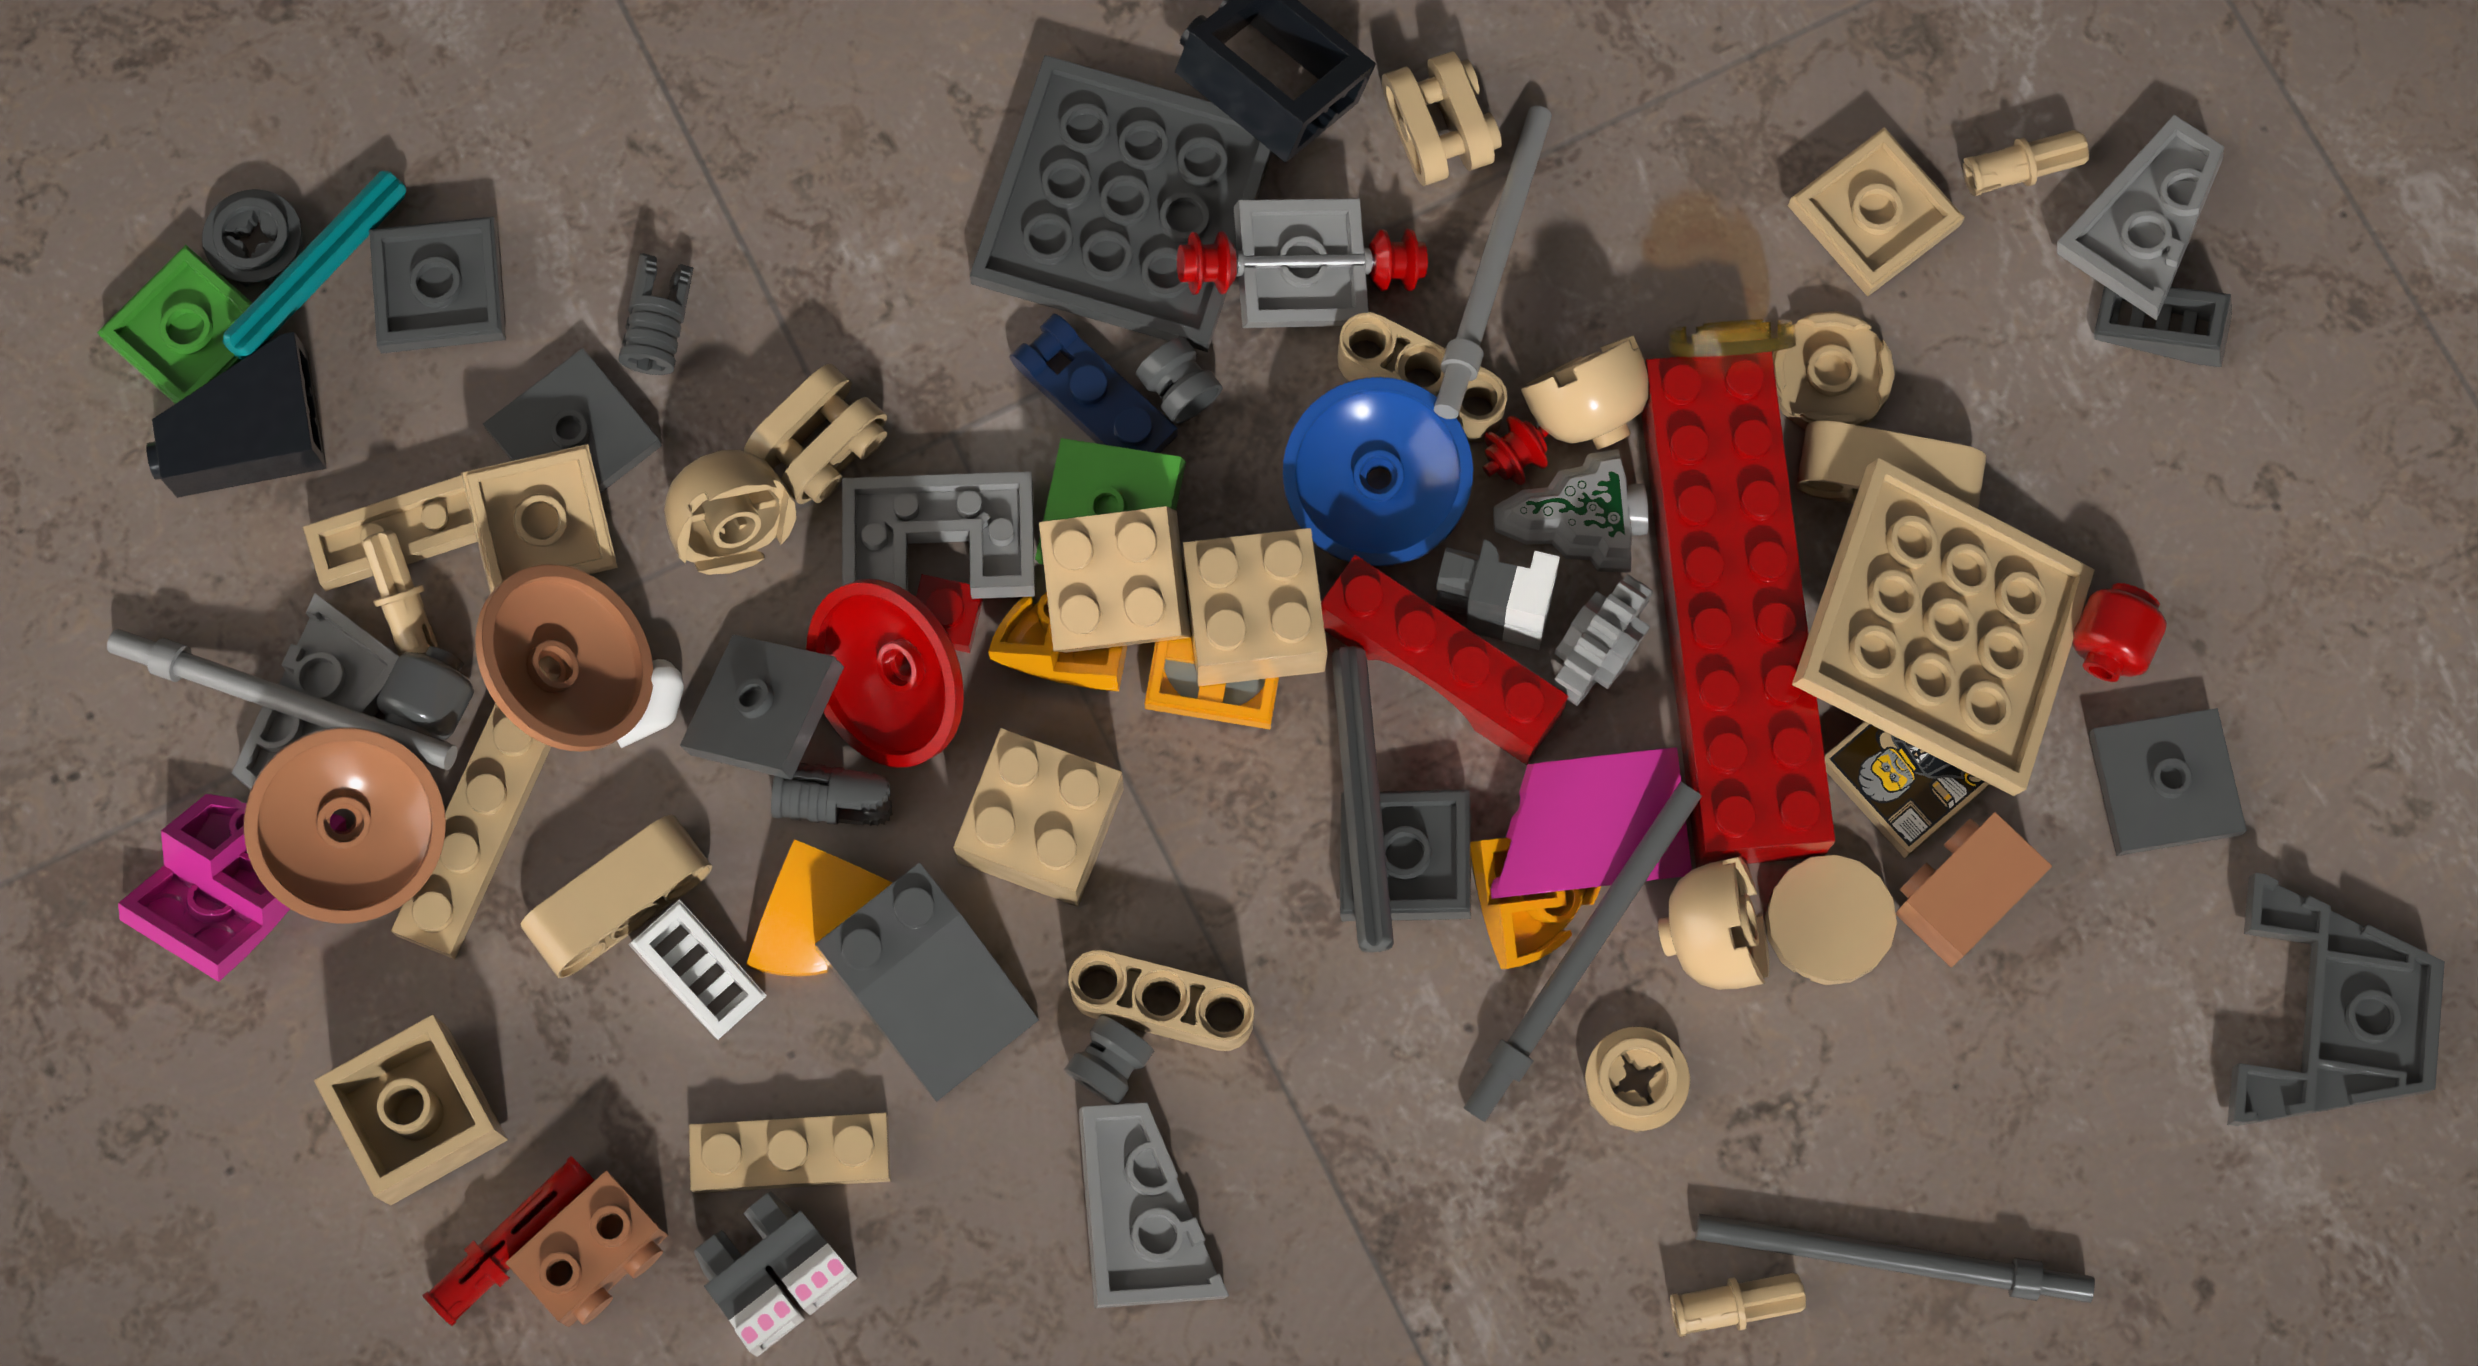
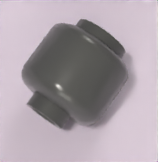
M433 646L428 648L426 654L416 652L402 654L396 661L377 697V706L386 716L384 721L439 740L448 739L454 733L474 693L472 684L460 672L464 663L451 653Z

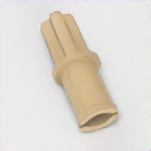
M2072 130L2028 142L2025 138L2015 139L2011 147L1974 157L1964 158L1965 163H1963L1966 185L1973 196L2021 182L2026 186L2035 185L2037 177L2084 165L2089 160L2087 140L2083 133Z
M386 530L366 537L363 540V547L381 596L373 602L375 607H382L398 652L397 655L400 657L406 652L424 653L427 652L430 646L439 647L420 595L421 592L425 591L423 584L414 586L397 535L392 530Z
M1789 1273L1738 1283L1735 1277L1728 1278L1727 1286L1680 1295L1678 1293L1671 1294L1670 1304L1677 1334L1679 1337H1683L1686 1334L1736 1325L1738 1331L1746 1329L1747 1322L1798 1313L1806 1308V1297L1803 1283L1798 1274Z

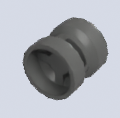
M1185 337L1172 339L1160 346L1141 363L1136 371L1137 377L1146 389L1157 392L1162 398L1161 408L1174 425L1184 423L1197 416L1216 400L1223 389L1211 371L1202 370L1196 363L1197 353Z
M1100 1015L1090 1030L1092 1042L1085 1051L1077 1052L1073 1055L1064 1071L1098 1097L1116 1105L1121 1103L1129 1091L1127 1080L1131 1076L1132 1071L1144 1068L1154 1053V1049L1120 1023Z

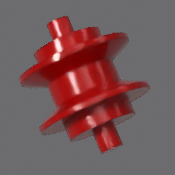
M1510 416L1507 418L1509 433L1501 438L1493 432L1485 434L1484 438L1488 447L1485 449V455L1489 462L1482 468L1489 477L1497 472L1504 480L1510 478L1516 484L1522 485L1526 481L1524 467L1530 463L1541 469H1545L1548 466L1545 455L1548 448L1543 438L1548 436L1549 433L1542 429L1541 426L1535 428L1528 421L1522 422L1517 417Z

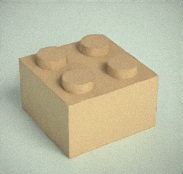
M1164 506L1039 522L1053 651L1068 653L1191 638L1176 510Z
M1311 528L1183 542V569L1198 686L1325 672L1327 645Z
M1000 728L953 847L958 863L1078 907L1124 790L1122 772Z
M434 1015L425 1018L314 1080L372 1194L390 1206L508 1140L449 1027Z

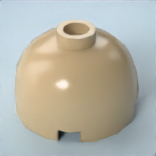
M1634 335L1600 347L1602 354L1598 351L1585 357L1580 356L1528 382L1527 386L1521 387L1528 407L1542 429L1555 439L1571 444L1593 440L1597 450L1614 444L1631 434L1627 423L1643 411L1649 397V381L1645 358Z
M741 450L716 451L701 456L688 464L672 481L664 507L670 540L679 558L685 564L686 560L693 562L698 572L708 575L730 574L759 563L765 557L762 552L757 550L770 544L775 537L781 545L789 537L797 519L795 502L778 474L765 460Z
M1741 857L1709 863L1691 870L1677 882L1670 895L1669 917L1660 918L1658 921L1660 941L1667 957L1677 955L1687 975L1700 985L1717 990L1739 989L1766 983L1764 978L1769 977V950L1763 915L1756 916L1749 896L1757 895V891L1749 869Z

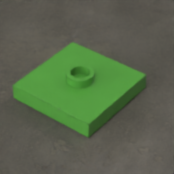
M185 245L97 334L176 404L242 361L223 344L224 332L247 310L252 302Z
M1061 438L1043 522L1164 506L1176 510L1186 461L1180 456ZM1039 538L1035 560L1039 564L1044 565L1041 538Z

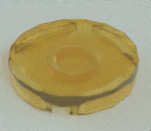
M1763 319L1703 323V326L1696 327V334H1692V337H1687L1686 326H1678L1672 328V331L1669 332L1670 354L1685 357L1726 356L1789 349L1796 346L1795 324L1787 319L1778 320V331H1771V322H1763Z

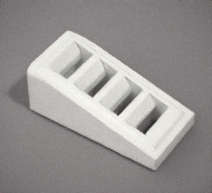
M680 899L628 944L717 1040L767 996ZM681 925L689 934L664 957H661L653 948ZM699 944L707 953L679 977L671 967ZM717 963L724 973L696 996L689 987ZM735 982L742 992L714 1016L706 1006Z

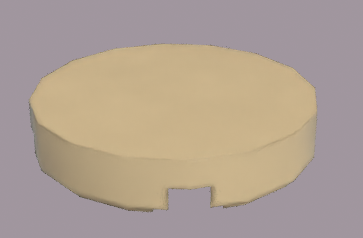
M1838 311L1811 313L1798 320L1797 324L1789 327L1775 344L1772 357L1779 408L1786 417L1803 429H1806L1809 423L1815 421H1836L1864 426L1874 419L1889 398L1895 372L1891 351L1883 339L1881 341L1877 334L1870 330L1872 326L1859 317Z
M1839 855L1810 857L1790 868L1772 890L1765 913L1768 941L1780 962L1794 973L1798 972L1803 977L1810 978V981L1823 985L1851 983L1871 972L1891 948L1897 926L1894 900L1881 877L1860 861Z

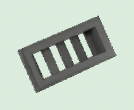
M2104 286L2094 332L2095 340L2193 364L2222 367L2232 318L2231 294L2170 287L2156 320L2155 329L2143 328L2146 313L2134 305L2129 326L2118 325L2122 301L2127 300ZM2173 313L2184 316L2181 332L2169 331ZM2198 319L2209 322L2207 335L2195 334Z

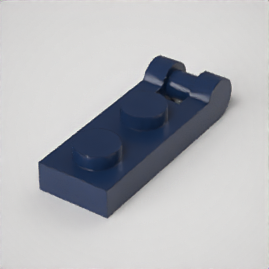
M1054 313L1040 326L1043 333L1030 345L1022 343L1009 356L1014 366L1097 444L1161 453L1178 436L1177 427L1077 335L1071 325L1058 314ZM1060 351L1071 363L1057 375L1046 363Z

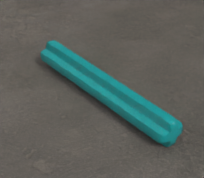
M380 171L224 332L223 344L236 357L243 360L263 347L370 235L369 230L376 229L404 200L407 188L403 182L389 171Z

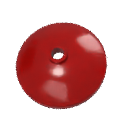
M861 579L850 582L829 593L821 601L812 617L807 635L806 650L834 656L844 666L823 712L832 727L858 753L874 762L890 767L915 766L941 753L957 732L964 701L963 679L959 659L945 628L930 609L917 597L900 586L887 581Z

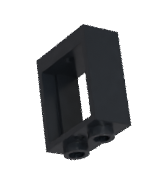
M1223 0L1215 13L1208 18L1204 15L1198 16L1182 34L1180 44L1184 49L1175 73L1284 162H1288L1358 104L1376 63L1298 0ZM1251 24L1319 80L1295 100H1292L1228 48L1225 43L1247 25Z

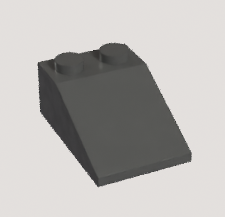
M920 862L815 944V950L936 1102L1039 1020L957 908Z

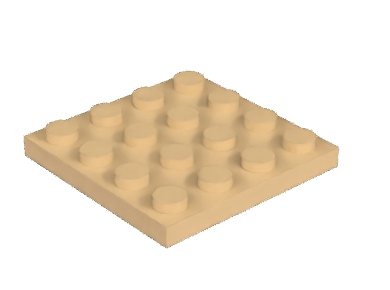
M1877 458L1867 465L1792 685L2015 796L2027 789L2073 642V633L2081 616L2095 569L1900 468Z

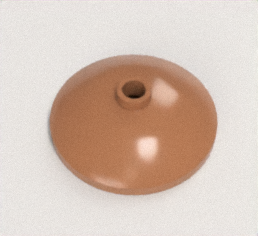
M552 564L537 565L520 570L507 578L493 590L485 601L476 627L477 661L480 673L491 697L515 726L530 737L548 746L567 751L582 752L606 747L628 734L638 724L647 710L653 690V683L651 681L653 672L652 655L639 621L628 605L610 587L597 578L575 568ZM541 668L546 672L547 677L543 674Z
M337 727L316 731L298 738L281 749L268 761L257 776L250 790L244 813V839L248 857L254 871L266 889L278 901L298 914L314 920L336 924H350L376 919L396 910L420 891L433 873L440 858L445 838L446 819L442 797L434 778L423 762L411 750L393 738L379 732L355 727ZM348 809L354 813V823L348 830L337 831L330 826V817L336 810Z

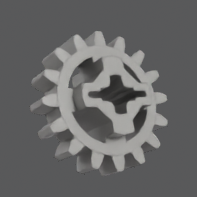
M1626 574L1624 579L1618 583L1613 593L1608 597H1605L1598 591L1594 593L1589 602L1577 614L1563 640L1555 650L1554 654L1563 659L1565 665L1556 676L1553 686L1569 696L1568 700L1576 706L1587 696L1596 682L1607 689L1610 688L1614 680L1627 666L1642 639L1650 629V626L1640 620L1639 616L1649 603L1653 590L1629 574Z

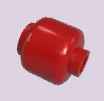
M2125 583L2113 584L2111 589H2101L2092 593L2073 633L2072 646L2077 654L2084 659L2083 668L2094 677L2108 682H2117L2120 676L2135 677L2144 674L2155 656L2167 627L2165 617L2158 610L2160 606L2159 601L2147 591Z

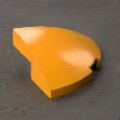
M1046 592L1036 604H1033L1032 597H1023L1012 607L999 624L992 638L988 653L991 660L1032 676L1073 686L1119 692L1128 645L1068 653L1053 651Z
M1499 838L1472 841L1471 856L1476 887L1487 932L1500 968L1509 969L1532 963L1563 945L1572 936L1571 930L1564 929L1574 918L1581 905H1594L1601 886L1492 899L1491 885L1493 879L1501 876L1511 840Z
M794 839L761 919L746 963L747 967L781 976H810L827 973L829 966L815 950V944L890 886L892 882Z

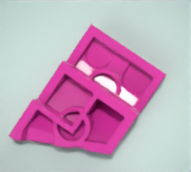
M1677 747L1528 764L1519 791L1520 806L1511 818L1506 838L1510 839L1511 843L1501 876L1493 879L1490 889L1491 898L1612 885L1681 782ZM1686 821L1646 881L1684 877L1692 870Z
M205 794L161 830L164 866L118 903L120 921L220 982L272 931L290 908L278 901L266 889L252 867L244 839L246 803L239 801L237 798ZM332 814L330 826L337 831H345L346 819Z

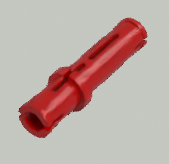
M572 1156L567 1158L565 1164L529 1198L524 1200L479 1245L473 1240L464 1249L468 1255L429 1292L427 1291L422 1295L449 1325L453 1326L457 1322L456 1320L495 1283L499 1287L504 1285L510 1279L506 1274L510 1270L506 1262L595 1181Z

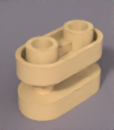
M1454 51L1428 59L1429 79L1417 82L1412 71L1407 66L1382 75V87L1388 110L1415 176L1422 186L1448 178L1447 159L1459 155L1465 168L1471 171L1494 163V150L1501 148L1502 145L1500 132L1493 115L1490 112L1483 114L1475 95L1479 94V84L1471 62L1468 59L1460 61ZM1435 102L1438 103L1449 130L1448 133L1442 135L1438 134L1427 108V105Z
M833 364L824 365L809 376L756 428L744 448V452L765 460L772 468L781 462L788 467L781 479L787 486L792 498L798 504H804L811 499L816 503H820L829 497L842 480L840 473L857 456L863 460L873 454L887 436V432L883 429L887 415L868 397H863L850 406L844 401L851 389L852 383ZM826 419L829 420L831 424L804 449L800 444Z

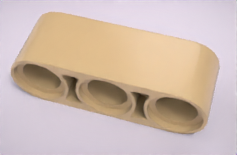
M1371 312L1359 313L1349 318L1342 327L1338 346V367L1343 376L1349 381L1385 377L1410 382L1406 377L1408 372L1414 369H1426L1432 372L1438 381L1429 387L1422 388L1437 397L1444 377L1441 363L1446 348L1381 315ZM1368 340L1376 343L1382 352L1374 358L1365 359L1353 353L1351 346L1359 341ZM1480 366L1477 378L1469 381L1463 400L1469 397H1480L1488 401L1493 410L1486 415L1476 416L1468 413L1461 405L1457 417L1468 441L1472 443L1484 442V436L1487 432L1497 433L1500 429L1507 403V390L1502 380L1493 372Z
M1815 421L1806 426L1797 488L1808 495L1854 504L1867 465L1880 458L1979 509L1986 455L1974 447L1836 421Z
M664 816L641 830L536 906L524 917L521 922V928L557 978L562 979L590 964L692 890L708 876L712 870V865L676 816Z
M1092 950L1083 953L1074 961L1069 971L1068 984L1073 1003L1082 1014L1093 1019H1098L1100 1015H1104L1124 1027L1217 1051H1231L1239 1048L1249 1039L1253 1030L1254 1006L1251 997L1243 988L1233 983L1103 950ZM1104 970L1112 974L1117 981L1114 992L1103 999H1092L1086 996L1081 991L1080 984L1088 973ZM1158 986L1173 989L1180 998L1177 1009L1164 1016L1150 1013L1143 1004L1145 995L1151 989ZM1222 1002L1231 1003L1239 1008L1244 1019L1235 1030L1219 1032L1213 1029L1207 1022L1206 1015L1209 1009Z

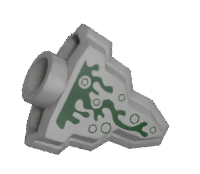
M1619 449L1588 454L1583 466L1558 471L1548 487L1521 490L1494 506V530L1526 545L1552 544L1566 559L1590 560L1598 572L1629 573L1632 568V536L1647 535L1648 532L1646 489L1644 484H1627Z

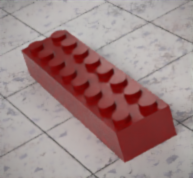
M1772 349L1646 359L1649 397L1641 414L1685 779L1687 786L1702 795L1690 814L1696 868L1736 857H1741L1746 864L1825 856L1836 840L1817 697L1792 685L1809 633Z

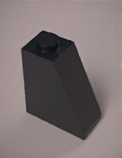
M294 332L281 334L153 418L152 424L155 441L149 442L146 445L147 459L152 476L155 480L161 479L177 498L326 469L309 353Z

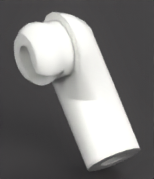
M665 659L653 660L651 678L653 690L650 702L638 724L628 734L617 740L621 748L668 727L675 720L684 684L682 674L671 662Z

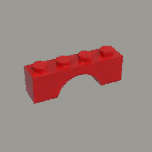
M1354 555L1321 601L1324 629L1327 633L1348 647H1363L1368 660H1379L1392 664L1420 679L1452 703L1469 721L1474 731L1525 765H1528L1563 713L1569 697L1567 694L1357 555Z

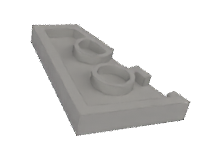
M2173 115L2058 240L2057 254L2157 320L2223 160L2224 146L2176 115Z
M314 593L306 611L309 620L297 646L291 644L282 663L285 672L279 684L374 717L380 710L377 706V697L399 656ZM262 706L232 774L251 790L261 770L281 749L302 736L327 728Z
M1148 1103L1081 1107L1079 1110L1094 1308L1227 1298L1229 1295L1220 1274L1217 1275L1204 1245L1205 1238L1196 1217L1193 1218L1176 1179L1178 1174Z

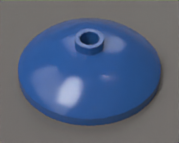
M1385 377L1363 378L1331 389L1312 403L1302 414L1286 446L1283 460V485L1290 510L1301 529L1311 528L1313 542L1322 550L1348 563L1354 555H1357L1373 567H1391L1426 555L1440 545L1455 529L1466 510L1473 485L1472 454L1467 436L1458 419H1445L1434 412L1437 399L1435 395L1420 386L1404 380ZM1383 468L1389 471L1392 476L1390 484L1383 489L1371 487L1367 479L1372 470Z

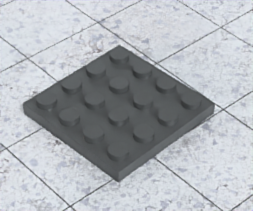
M1044 55L970 273L971 284L1166 341L1185 337L1194 349L1208 352L1226 294H1219L1214 282H1203L1199 293L1192 295L1188 282H1180L1178 278V247L1188 243L1191 232L1198 233L1202 244H1213L1218 232L1224 231L1237 250L1234 205L1238 200H1257L1272 151L1212 102Z

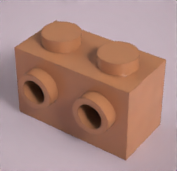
M1996 812L1981 826L1970 818L1943 845L1952 855L1937 870L1926 862L1900 888V891L1908 900L1897 910L1896 915L1951 968L2052 867L2046 859Z
M605 1171L516 1252L506 1264L558 1322L570 1327L579 1320L582 1325H585L596 1318L611 1303L613 1297L608 1291L626 1274H629L633 1279L637 1278L659 1259L663 1250L658 1245L668 1235L623 1185L608 1171Z

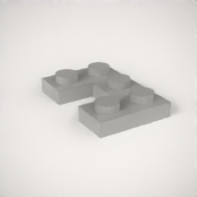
M1032 471L842 478V586L861 579H877L893 583L908 591V544L969 541L970 591L972 599L1035 597Z

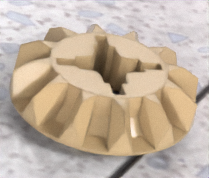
M1628 1027L1609 1034L1598 1043L1589 1057L1584 1081L1590 1105L1606 1119L1609 1125L1638 1133L1662 1127L1677 1115L1688 1096L1690 1073L1683 1053L1670 1038L1653 1029ZM1623 1055L1628 1064L1632 1063L1638 1071L1645 1070L1646 1068L1651 1070L1657 1066L1661 1068L1646 1085L1650 1105L1645 1097H1640L1636 1090H1630L1626 1093L1621 1091L1617 1094L1613 1092L1626 1077V1070L1623 1067L1625 1065L1622 1058Z

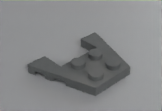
M2254 873L2248 878L2244 934L2311 945L2301 1072L2242 1063L2233 1066L2227 1125L2241 1126L2426 1094L2435 1090L2445 961L2369 924L2362 926L2331 911L2330 905L2311 896L2304 898L2278 885V880L2266 874Z

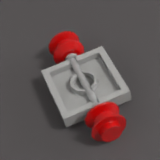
M1360 199L1238 200L1234 205L1237 250L1226 233L1220 231L1213 244H1202L1198 233L1191 232L1188 243L1179 245L1177 251V274L1179 281L1188 282L1192 295L1199 293L1203 282H1214L1219 294H1226L1235 278L1239 276L1242 328L1343 326L1349 318L1359 313H1368L1366 274H1369L1371 280L1381 292H1385L1388 289L1391 279H1401L1404 288L1407 291H1413L1417 280L1425 278L1428 268L1426 244L1424 241H1417L1416 234L1412 229L1404 231L1401 241L1391 242L1387 231L1380 229L1370 242L1369 247L1364 248Z

